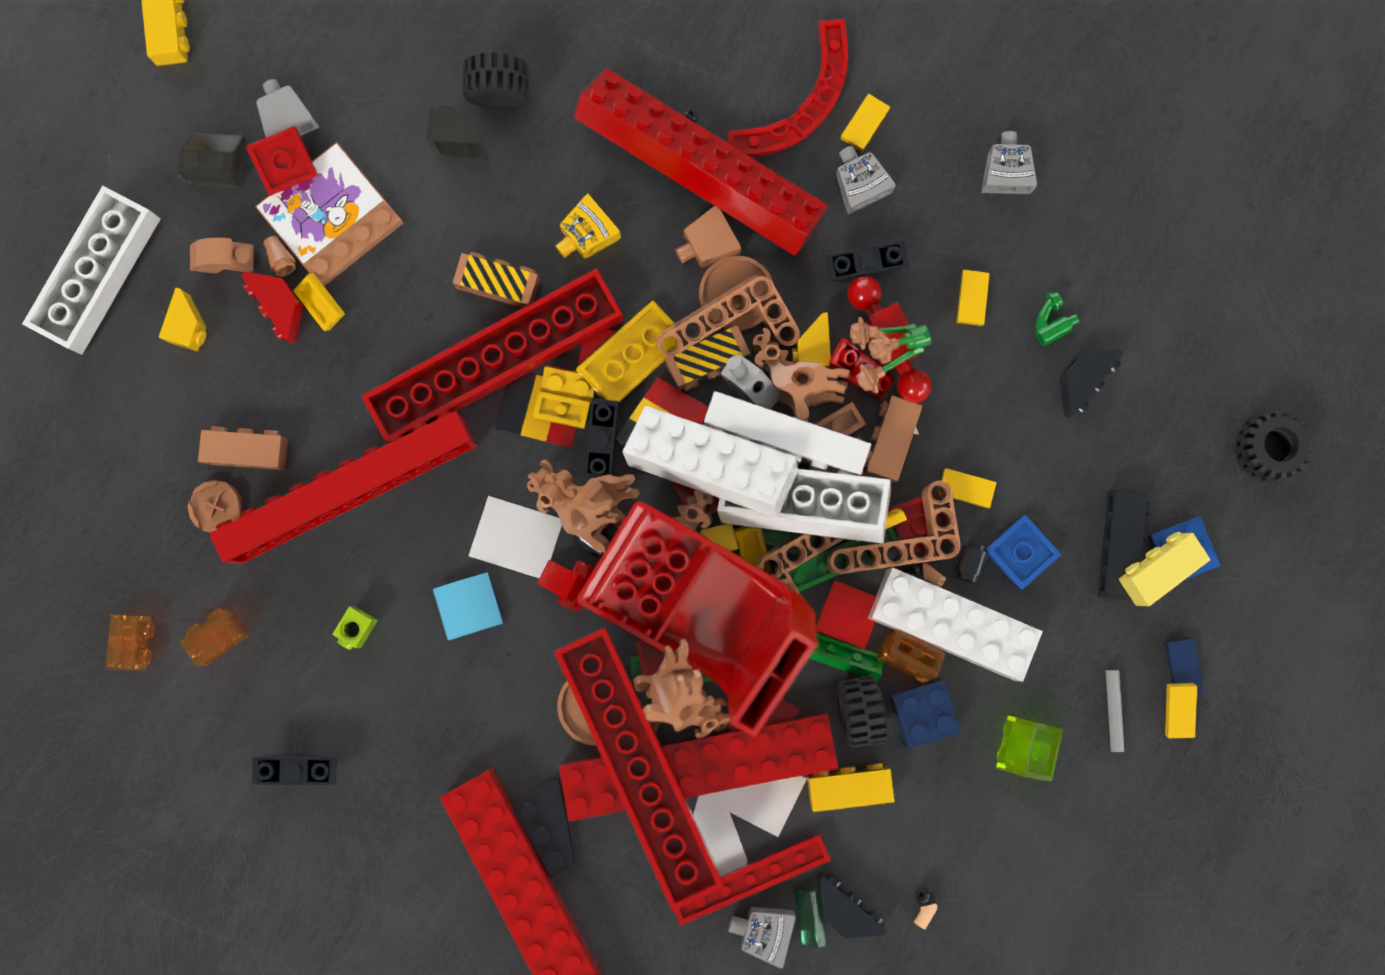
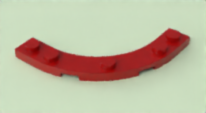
M845 19L819 21L821 69L816 86L806 101L789 118H784L774 124L760 128L727 131V141L731 146L751 158L770 155L796 145L807 138L825 121L840 96L847 72L848 43Z

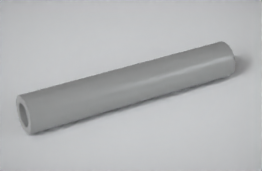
M1105 670L1111 752H1125L1119 670Z

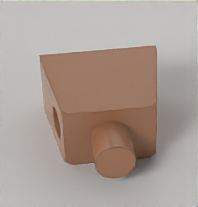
M716 206L684 229V238L687 243L675 249L681 263L695 257L701 268L712 265L725 257L741 254L739 242L721 210Z

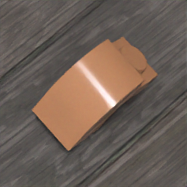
M205 238L197 240L190 245V271L214 274L224 269L241 272L253 271V245L232 242L230 238Z

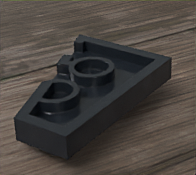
M557 778L511 805L550 878L575 863L560 778Z

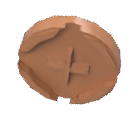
M217 480L204 482L195 488L188 503L190 519L196 527L205 532L217 530L216 525L223 521L231 519L233 522L241 518L240 514L243 512L244 507L242 496L238 490L227 482Z

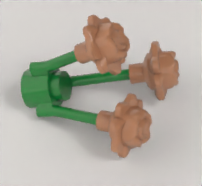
M862 317L858 318V323L851 325L850 336L852 343L859 344L863 350L869 339L873 338L869 344L871 356L875 359H880L882 364L890 362L882 368L879 366L874 370L860 364L861 372L856 375V378L864 391L872 390L878 393L879 379L885 376V372L912 356L923 353V347L931 345L930 334L925 325L916 327L915 324L903 327L877 329V326L869 327L867 323H864ZM904 333L903 338L898 340L896 338L889 339L884 334ZM905 344L907 349L912 348V350L891 362L892 350L897 349L899 345Z

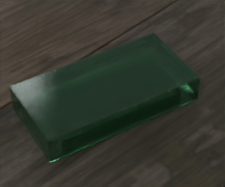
M808 888L795 889L802 945L816 948L826 946L818 890Z

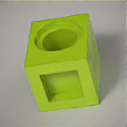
M349 606L332 635L339 638L338 644L349 650L352 647L361 648L378 620L357 607ZM353 622L359 626V633L356 637L351 636L348 631L350 624Z

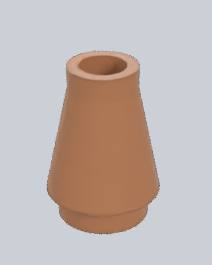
M277 236L265 239L263 244L266 248L271 271L279 277L291 274L296 269L295 258L284 247Z

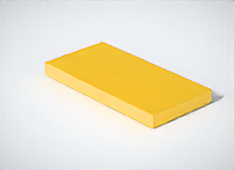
M652 300L578 366L576 371L603 400L620 402L668 357L657 349L655 344L656 338L660 332L675 323ZM667 337L663 341L664 350H670L675 345L674 337Z

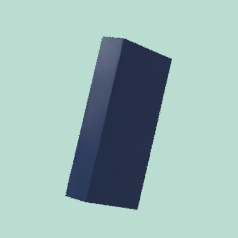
M1194 638L1165 642L1172 684L1194 683L1197 686V693L1204 692Z

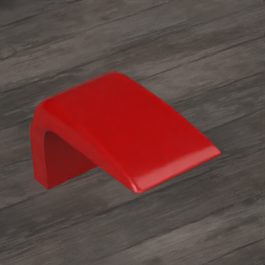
M641 501L633 505L577 597L578 603L663 652H665L664 647L670 645L671 650L676 655V649L680 647V640L685 639L689 648L687 658L691 667L695 670L699 669L700 673L712 679L726 692L730 724L753 737H756L817 646L815 613L799 593L775 576Z

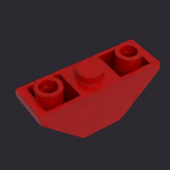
M250 272L242 273L241 276L246 282L243 284L244 289L252 298L256 297L260 302L257 308L266 319L270 317L274 323V326L271 328L280 340L285 339L291 344L296 342L303 304L293 292L291 286L282 278Z
M842 338L829 361L830 369L850 370L848 378H840L864 391L856 378V375L861 372L860 364L873 370L880 365L848 340ZM887 371L885 376L879 379L878 393L872 390L864 392L884 400L896 377Z

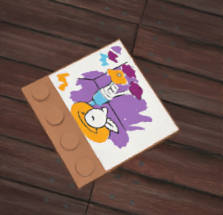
M337 142L312 161L319 176L273 196H268L255 206L310 274L314 273L323 286L403 224L394 210Z

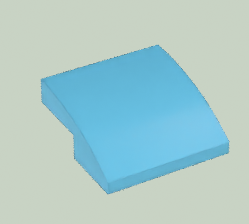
M488 572L433 589L448 641L503 624Z

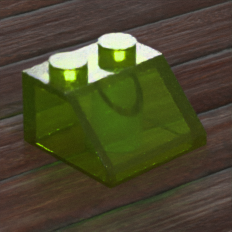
M1008 715L1007 722L1003 727V740L997 754L998 762L996 769L1023 777L1052 782L1063 729Z

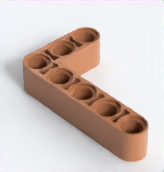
M754 275L657 335L655 344L662 354L668 357L676 356L754 307L776 342L784 346L794 345L799 339L800 332L772 281L765 276ZM762 280L765 289L761 294L756 295L754 285L757 281ZM740 294L743 299L742 304L739 308L734 309L731 305L732 297ZM775 303L778 307V312L774 317H769L767 308ZM717 308L720 312V317L716 322H710L708 314L712 309ZM692 322L696 323L698 327L696 334L687 336L685 332L686 326ZM788 326L791 330L790 336L782 340L780 331L783 327ZM674 337V347L670 350H664V339Z
M935 481L924 487L922 491L928 537L839 549L827 556V569L833 574H846L955 557L960 551V539L950 486L944 481ZM933 487L941 491L942 497L940 501L932 497L931 491ZM938 513L942 514L946 519L944 527H940L936 523ZM942 540H946L950 544L948 554L943 553L940 549ZM917 543L924 548V555L921 558L914 554V546ZM890 547L895 548L898 552V558L895 562L891 561L887 556V551ZM863 551L869 552L872 556V562L869 566L861 562L860 558ZM837 554L842 555L846 560V565L843 569H838L834 564V558Z
M799 533L761 555L756 560L755 566L763 570L764 563L767 560H772L775 564V569L771 575L799 593L788 572L842 541L844 538L820 536V544L812 547L809 542L812 534ZM795 546L798 555L794 560L789 561L786 552L788 548Z

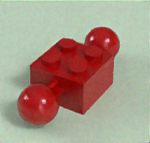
M862 276L856 278L850 284L848 299L855 308L865 310L868 315L865 323L869 327L877 326V329L909 325L898 302L882 310L879 304L882 290L874 278ZM904 333L884 335L889 339L896 338L898 340L903 338ZM870 338L866 343L868 346L873 338ZM905 344L899 345L897 349L892 350L891 362L909 352L912 348L907 349ZM918 354L888 371L891 372L897 369L900 375L897 384L899 395L902 399L911 403L924 401L930 395L932 389L929 376L921 370L914 369L910 362ZM875 359L876 363L881 367L890 363L882 364L880 359Z

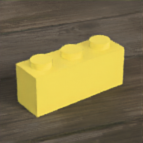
M1176 532L1166 538V544L1150 550L1145 555L1146 559L1140 563H1134L1125 569L1126 574L1120 577L1119 581L1136 606L1152 605L1210 561L1194 533Z

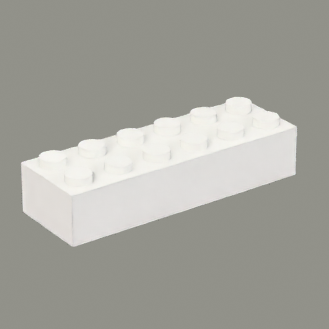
M102 186L22 324L82 355L160 218L150 210Z
M714 391L704 420V426L792 455L797 459V466H799V463L809 465V470L827 471L836 474L860 476L871 446L870 443Z
M648 406L644 407L623 450L628 466L778 518L798 473L797 459L792 455Z
M798 469V473L778 518L721 498L717 511L721 523L883 543L891 486L888 479Z
M893 567L886 570L868 616L869 619L1011 680L1023 682L1043 632Z

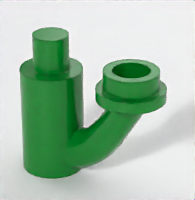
M1056 291L1046 294L1047 301L1037 317L1035 335L1039 343L1044 347L1072 332V327L1079 323V319L1075 314L1069 317L1063 315L1050 323L1047 322L1051 310L1057 311L1063 305L1062 298Z

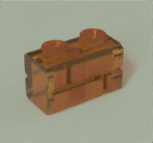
M216 609L207 616L208 621L201 626L196 624L185 631L186 637L180 640V644L197 667L207 666L249 636L248 631L232 609Z
M111 614L105 669L146 670V666L150 664L152 659V651L148 649L149 638L153 637L155 630L154 623L151 622L152 616Z
M898 629L885 636L878 654V660L909 676L913 675L915 679L924 683L938 676L945 653Z

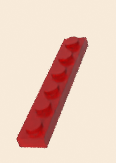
M818 833L722 875L723 888L674 912L680 926L831 861Z

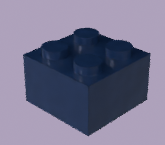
M936 679L888 694L903 744L908 749L961 733L945 680Z

